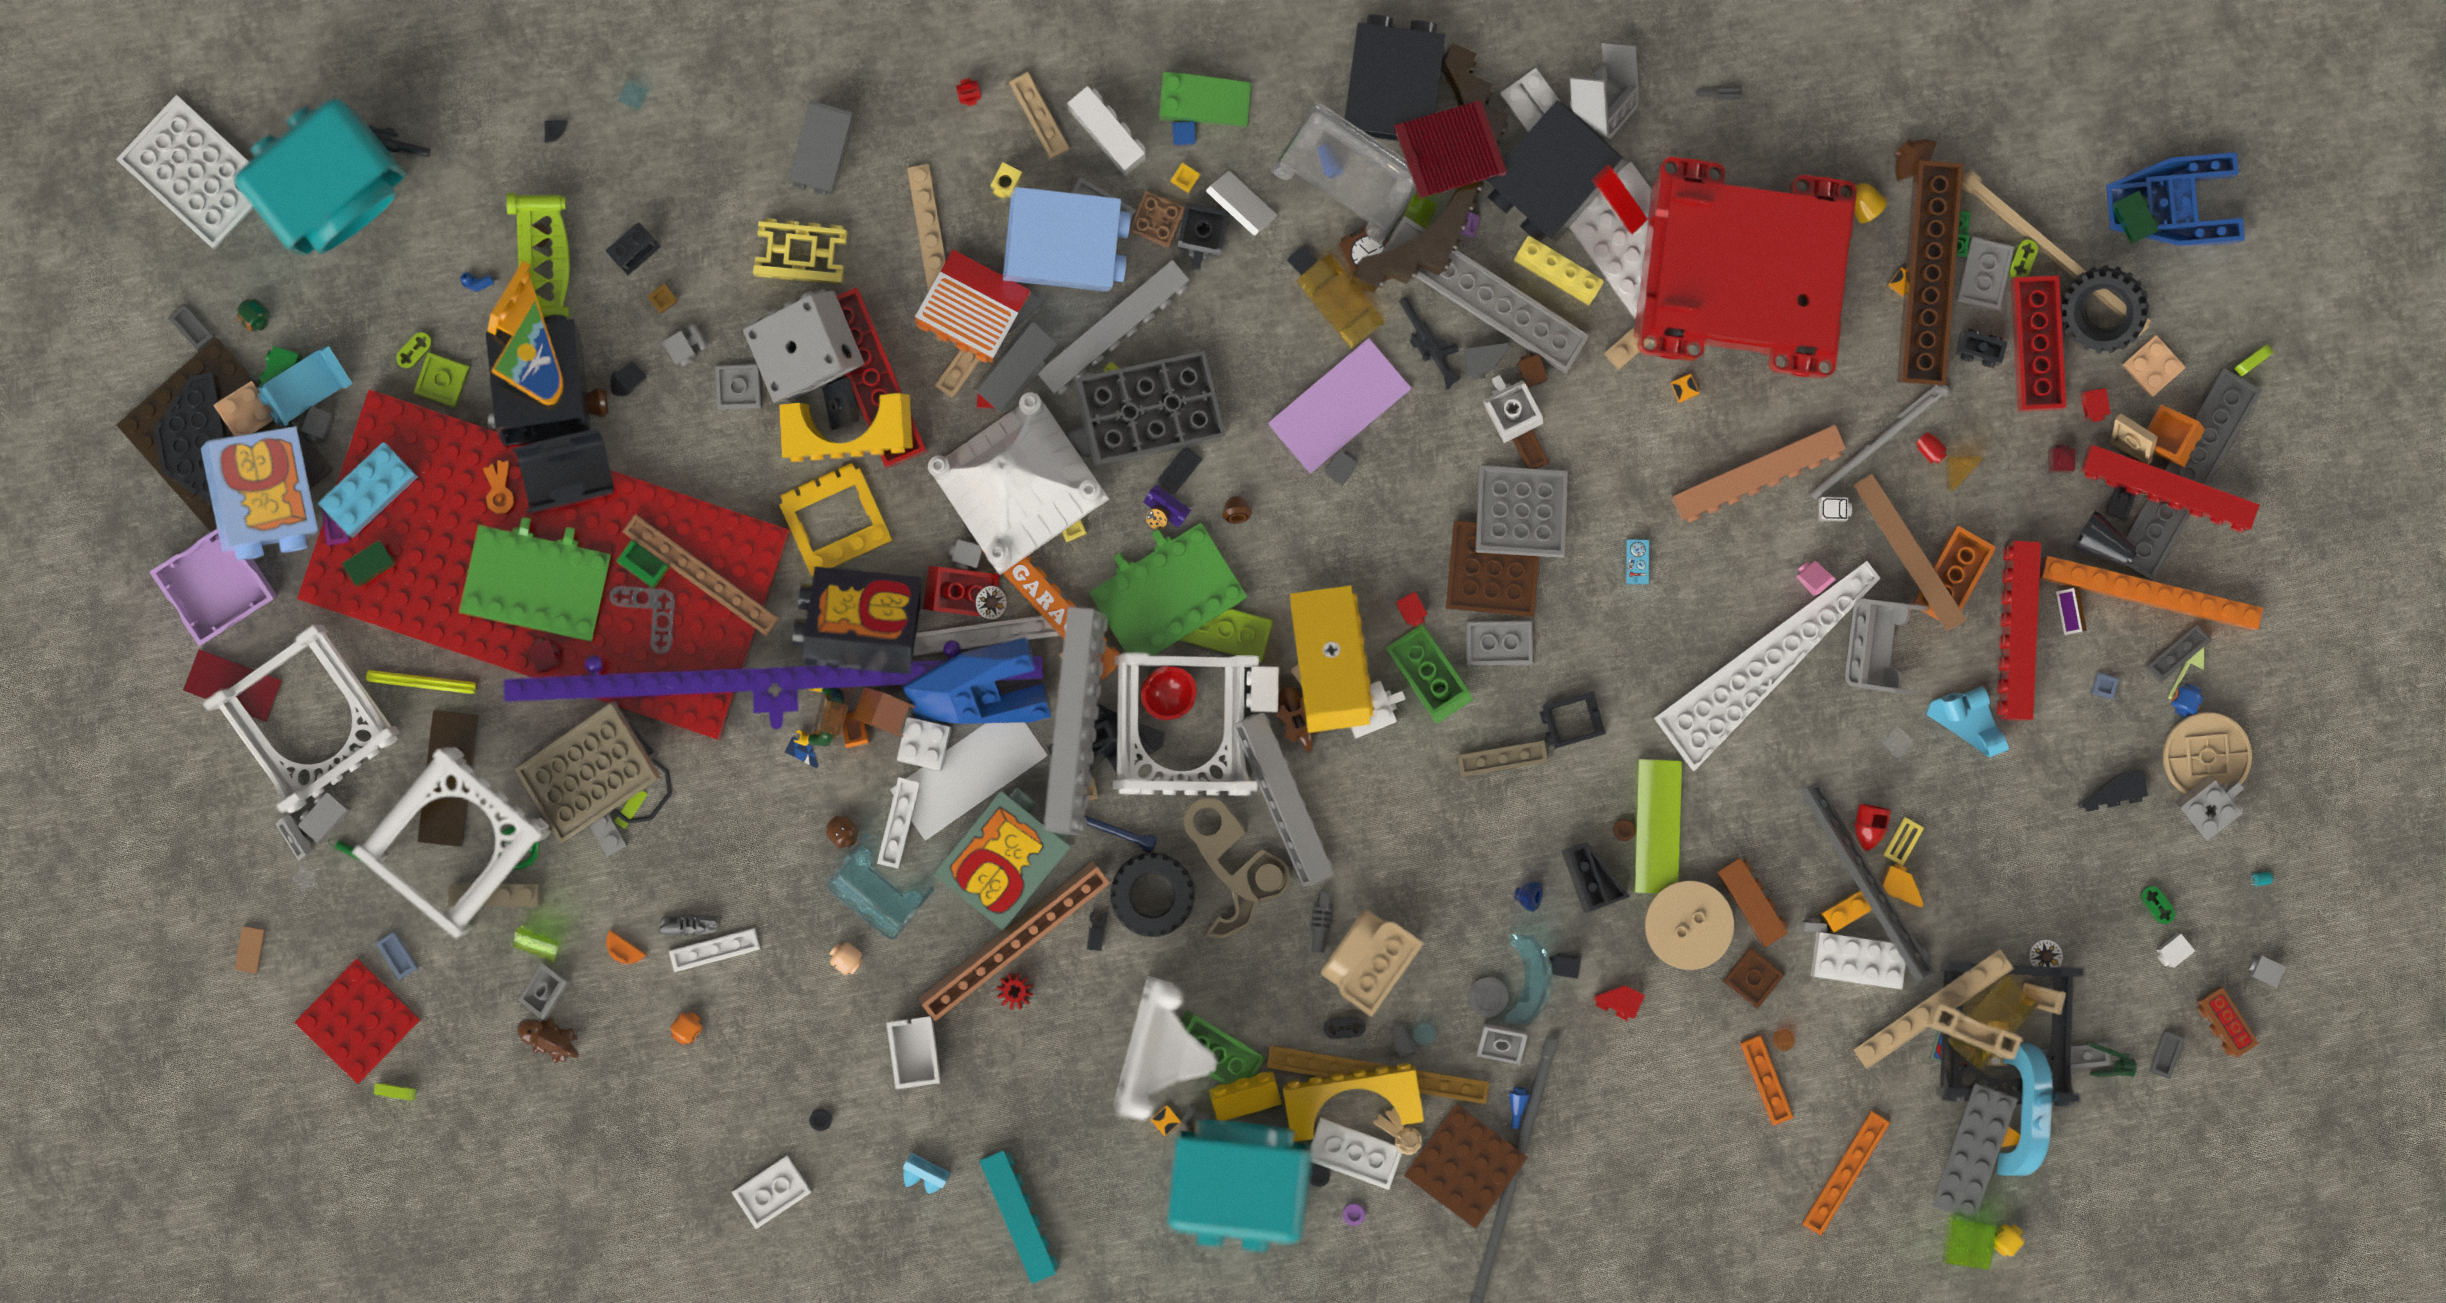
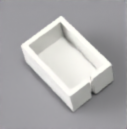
M931 1016L913 1018L911 1023H909L908 1019L887 1022L895 1088L901 1089L941 1083L933 1018Z

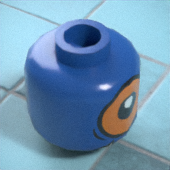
M2185 683L2184 686L2180 685L2177 687L2171 700V705L2176 708V714L2187 717L2188 714L2198 713L2204 696L2201 694V689Z

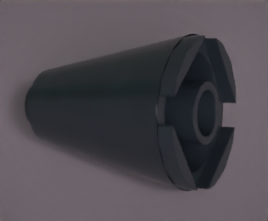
M2096 510L2072 547L2076 551L2122 566L2126 562L2131 564L2137 554L2134 552L2135 546Z

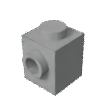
M957 539L956 544L952 543L949 556L952 557L951 561L956 563L955 567L968 570L969 567L978 569L983 552L980 545Z

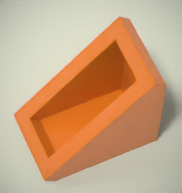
M854 712L846 713L844 724L842 723L846 748L870 743L866 724L854 719Z

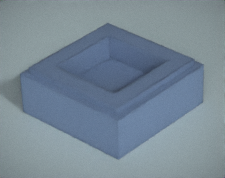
M2097 672L2091 694L2113 700L2120 678Z

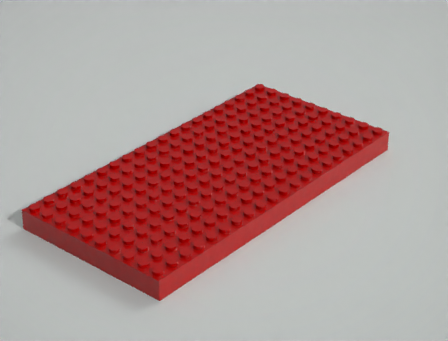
M370 389L368 390L336 486L383 442L390 446L418 478L353 538L349 536V543L328 546L323 522L297 597L298 600L531 678L590 676V672L585 667V661L592 655L599 656L603 661V667L599 671V675L745 669L757 629L671 567L654 589L616 562L633 540L624 534L623 530L634 515H638L756 602L766 607L791 533L789 529L612 470L611 475L615 494L529 514L527 513L529 503L517 455L513 453V448L532 443L503 446L496 431ZM498 460L502 462L509 461L506 488L512 492L514 497V504L510 511L501 514L493 512L487 506L486 497L492 488L483 468H489L493 464L497 474ZM522 517L531 519L528 533H532L535 538L557 542L558 539H564L566 527L575 529L573 541H578L577 547L611 554L591 642L481 617L458 615L459 587H465L479 525L513 533L514 527L520 529ZM381 541L388 554L393 556L397 564L363 586H355L342 563L373 543ZM544 637L545 640L549 639L552 640V643H557L561 655H558L561 665L538 673L528 647L533 645L532 641ZM736 692L601 697L594 699L609 704L615 702L618 707L720 740Z

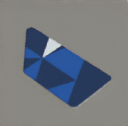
M792 737L785 753L818 768L812 746L809 744L806 746L794 742V740L798 739Z

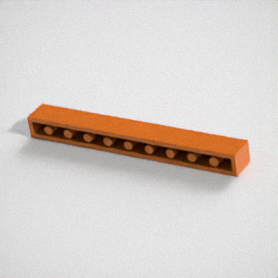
M2050 556L2043 557L2040 567V580L2073 588L2079 587L2082 590L2252 631L2259 629L2263 612L2262 607Z

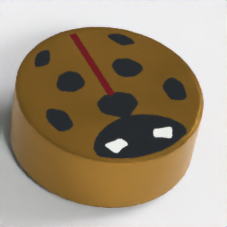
M1155 506L1147 513L1146 521L1153 529H1162L1169 522V514L1163 507Z

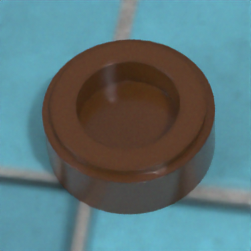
M1621 819L1615 823L1613 833L1618 840L1629 841L1634 837L1636 828L1632 821Z

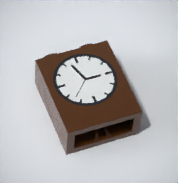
M1370 223L1360 229L1361 233L1355 236L1351 233L1341 238L1342 242L1339 243L1338 247L1352 274L1362 257L1381 253L1387 244L1379 224L1373 226ZM1387 276L1386 281H1388V280H1390V279H1392V278L1389 277V276ZM1359 286L1362 293L1368 291Z

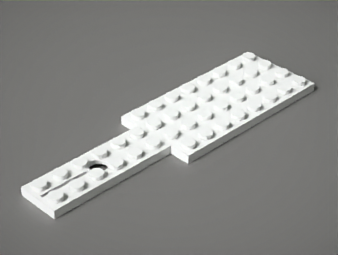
M1537 68L1500 93V96L1527 133L1556 100L1560 101ZM1630 162L1617 173V176L1648 218L1651 188L1633 163ZM1600 192L1569 228L1636 319L1647 221L1632 235ZM1667 327L1664 334L1683 335L1685 330Z

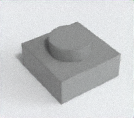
M1808 918V923L1802 922V931L1827 933V924L1821 923V919Z

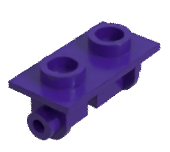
M1155 485L1143 501L1150 508L1155 506L1163 507L1169 514V522L1178 528L1192 511L1158 485Z

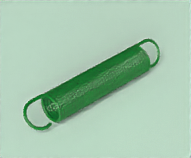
M340 840L337 841L334 846L335 849L363 862L352 853L356 848Z

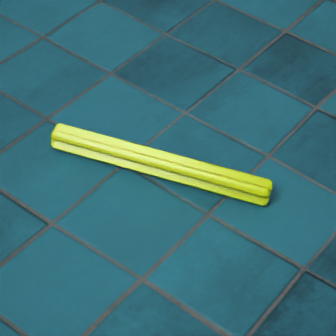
M368 670L366 674V681L373 683L474 694L476 691V683L469 681Z

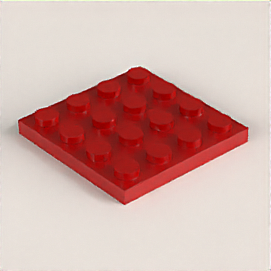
M357 958L294 1023L357 1084H360L421 1019Z

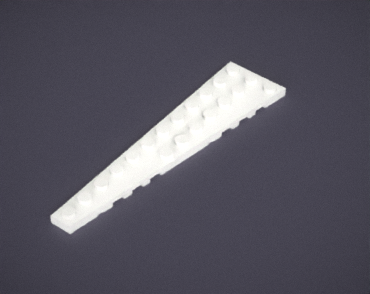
M1868 561L1853 570L1654 718L1693 772L1796 667L1812 648L1822 640L1840 619L1851 610L1856 601L1861 599L1879 581L1880 577Z

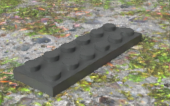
M1975 1082L1933 1207L1975 1222L2018 1097Z

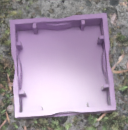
M215 529L183 552L173 556L150 571V574L166 598L178 610L182 622L198 646L208 642L278 597L254 559L237 561L235 550L222 553L218 529Z

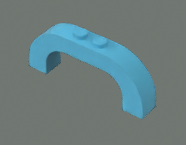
M2021 1042L2015 1058H2003L2002 1062L2016 1066L2023 1079L2021 1137L2017 1148L2013 1152H1999L1997 1175L2026 1176L2033 1173L2042 1164L2049 1146L2052 1104V1076L2046 1057L2037 1046Z

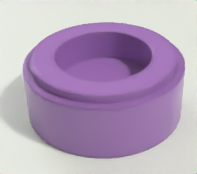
M1350 1203L1343 1210V1218L1347 1224L1357 1226L1363 1222L1365 1211L1361 1205Z

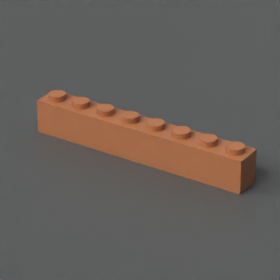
M1836 425L1676 494L1671 498L1681 520H1688L1691 523L1701 518L1700 513L1708 510V513L1711 514L1720 510V505L1728 502L1729 505L1741 501V495L1748 493L1749 496L1761 492L1760 487L1768 484L1769 487H1773L1782 483L1780 479L1788 475L1791 479L1802 474L1801 469L1809 466L1811 470L1822 465L1821 460L1828 457L1830 461L1842 456L1841 452L1846 448Z

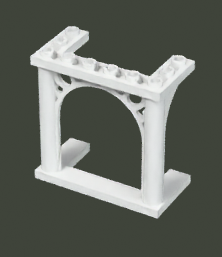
M313 625L297 636L294 644L230 689L219 691L203 703L207 710L221 709L272 780L281 799V803L277 805L281 813L288 811L290 814L291 812L298 811L307 804L306 799L312 795L316 798L321 793H324L326 790L323 787L330 782L332 785H335L344 778L342 776L343 773L347 770L352 773L362 766L360 761L366 757L369 760L380 753L379 748L382 749L392 745L398 740L396 736L401 733L396 726L390 725L327 637L326 633H328V630L324 625ZM308 646L345 695L352 713V728L344 747L332 758L317 764L295 763L280 755L272 747L237 698L242 692ZM361 716L363 722L367 721L368 725H359L357 723L358 718ZM361 729L367 730L371 733V739L365 742L360 741L356 738V732ZM353 743L364 746L363 748H355V752L350 750V746ZM335 758H339V759H340V763H339V764H336V763L334 762V759H335ZM288 767L295 768L293 778H291V776L289 775L292 772H289L287 770ZM318 768H321L323 770V774L319 773L317 776V780L315 781L314 771ZM303 769L308 770L310 774V780L306 785H301L298 780L299 773Z
M1149 654L1114 656V665H1118L1117 780L1113 781V790H1119V794H1140V791L1141 794H1154V790H1163V795H1176V790H1184V795H1198V791H1206V795H1219L1220 791H1228L1229 796L1250 795V791H1257V782H1252L1248 777L1244 750L1233 724L1244 719L1245 668L1257 666L1259 664V656H1233L1228 658L1149 656ZM1138 666L1225 667L1224 734L1218 751L1207 763L1189 771H1173L1158 765L1146 754L1138 734ZM1136 754L1142 755V760L1135 764V760H1138ZM1221 755H1225V759L1223 761H1226V766L1224 763L1219 761V757ZM1144 764L1151 765V773L1145 778L1139 777L1138 771L1140 767ZM1211 765H1217L1222 770L1223 774L1220 779H1215L1210 774L1209 768ZM1156 772L1163 773L1162 779H1160L1161 777H1156L1153 781H1151L1154 778ZM1204 772L1210 782H1207L1203 777L1198 779V773ZM1179 774L1183 775L1182 780L1178 779Z
M446 747L435 752L433 755L435 759L368 840L364 844L357 846L352 853L457 939L466 935L472 929V926L468 924L470 919L535 842L546 839L552 831L548 829L550 825L541 818L528 820L524 817L526 813L516 805L512 807L507 803L509 799L500 791L495 793L490 788L491 784L483 777L477 778L473 774L474 770L465 763L466 760L462 758L464 754L456 747ZM449 775H454L457 779V788L454 791H450L446 786V779ZM439 781L442 789L440 793L434 791L436 787H439L437 785ZM463 782L467 789L470 787L469 793L462 791ZM457 796L476 803L485 811L493 824L496 844L494 855L488 867L447 915L383 862L387 857L383 852L426 803L440 797ZM481 799L486 800L485 805H482L480 803ZM496 813H501L499 816L507 817L508 819L498 821L495 815ZM513 824L516 827L515 833L509 836L503 835L500 832L502 825ZM502 840H504V841H511V840H512V842L510 843V845H509L508 843H506L505 849L501 846V841H502Z

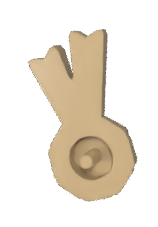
M1395 1108L1385 1112L1388 1120L1381 1114H1378L1377 1120H1374L1373 1124L1395 1137V1146L1402 1154L1413 1155L1421 1148L1422 1136L1415 1128H1408L1402 1125Z

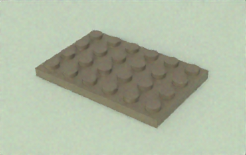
M615 702L610 703L515 768L516 773L546 822L550 825L549 827L560 845L661 778Z

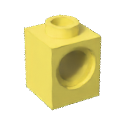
M1002 162L990 185L991 189L994 190L993 194L1002 199H1005L1006 196L1011 198V192L1018 186L1023 176L1022 172ZM1004 177H1009L1012 183L1009 187L1004 188L1000 186V180Z

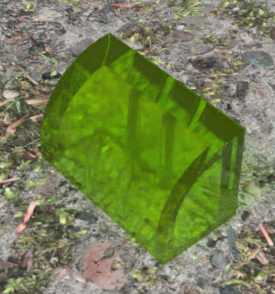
M1414 193L1404 216L1422 228L1427 229L1437 205L1425 197L1419 199L1418 194Z
M517 927L513 948L556 962L563 941L524 927Z

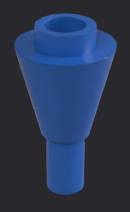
M1513 1087V1090L1508 1091L1512 1113L1511 1128L1520 1129L1521 1115H1523L1530 1097V1093L1526 1092V1088Z

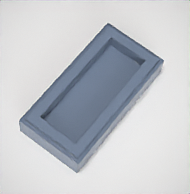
M396 931L391 932L376 942L377 947L398 980L403 979L419 968Z

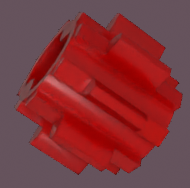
M966 78L960 80L961 84L956 85L960 104H966L967 107L976 105L977 100L982 99L977 79L971 80Z

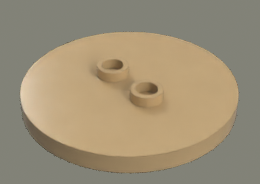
M2198 712L2180 720L2167 735L2162 752L2163 767L2170 782L2183 794H2186L2209 776H2212L2220 786L2224 783L2228 785L2235 779L2242 784L2250 771L2252 748L2247 734L2236 721L2216 712Z
M1681 881L1671 884L1654 897L1647 909L1645 916L1647 941L1653 952L1663 962L1675 968L1696 970L1713 964L1727 951L1733 938L1734 918L1731 908L1721 893L1707 884L1696 881Z

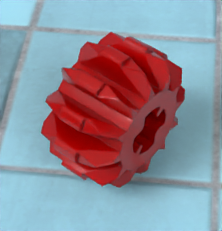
M1017 972L1015 980H1013L1012 974L1008 973L1009 982L1004 978L1000 979L1005 987H996L997 990L1003 991L1002 994L997 995V998L1000 999L1005 996L1006 999L1001 1005L1005 1006L1010 1001V1010H1013L1014 1003L1016 1002L1018 1009H1022L1021 1000L1027 1005L1030 1003L1025 998V995L1029 997L1034 995L1032 992H1026V989L1032 988L1033 984L1025 986L1024 983L1029 978L1025 976L1020 981L1021 974ZM1012 985H1016V988L1020 987L1021 991L1018 993V997H1014V994L1012 996L1009 994Z

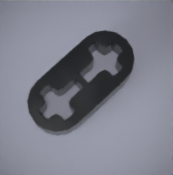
M1359 1017L1332 1018L1325 1022L1323 1030L1326 1036L1332 1039L1361 1036L1366 1026L1365 1022ZM1355 1020L1358 1024L1362 1025V1028L1358 1029V1033H1354L1352 1029L1346 1030V1026L1353 1025ZM1335 1022L1336 1026H1343V1030H1337L1336 1035H1332L1331 1031H1327V1027H1330L1331 1023Z

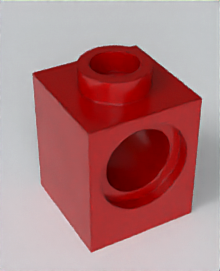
M2106 388L2086 391L2080 394L2085 420L2092 419V423L2104 421L2105 416L2111 414Z
M1416 592L1395 602L1407 626L1412 624L1413 627H1416L1425 622L1424 617L1428 614Z

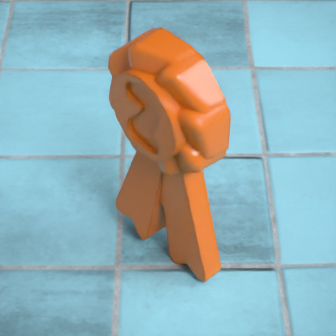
M497 461V474L493 464L489 468H483L492 488L486 497L487 506L497 514L509 512L514 504L513 494L506 488L509 461Z

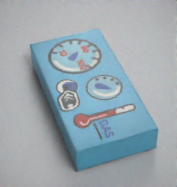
M1626 540V584H1649V540Z

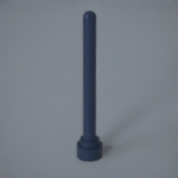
M1084 815L1087 820L1086 825L1139 844L1143 851L1152 853L1157 841L1156 836L1150 834L1148 836H1140Z

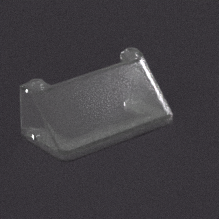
M1316 104L1312 107L1270 171L1283 180H1290L1296 173L1369 222L1366 226L1367 235L1380 245L1402 217L1417 192L1405 158L1322 104Z

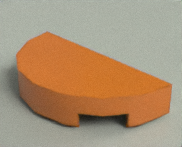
M611 929L609 930L606 937V946L609 955L615 961L622 964H633L641 961L647 955Z

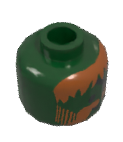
M246 299L238 306L237 319L250 332L262 331L269 325L270 312L259 300Z

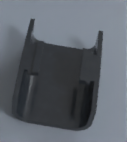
M598 428L513 448V453L517 455L529 503L527 513L529 514L615 494L604 441Z

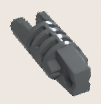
M707 915L662 917L659 932L662 935H694L696 933L700 935L717 932V917Z

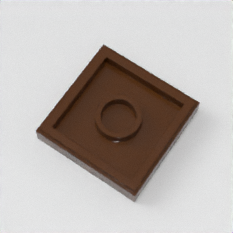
M1749 947L1722 982L1758 1009L1785 974L1753 948Z

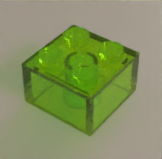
M1948 1217L1942 1262L1990 1270L1996 1225Z

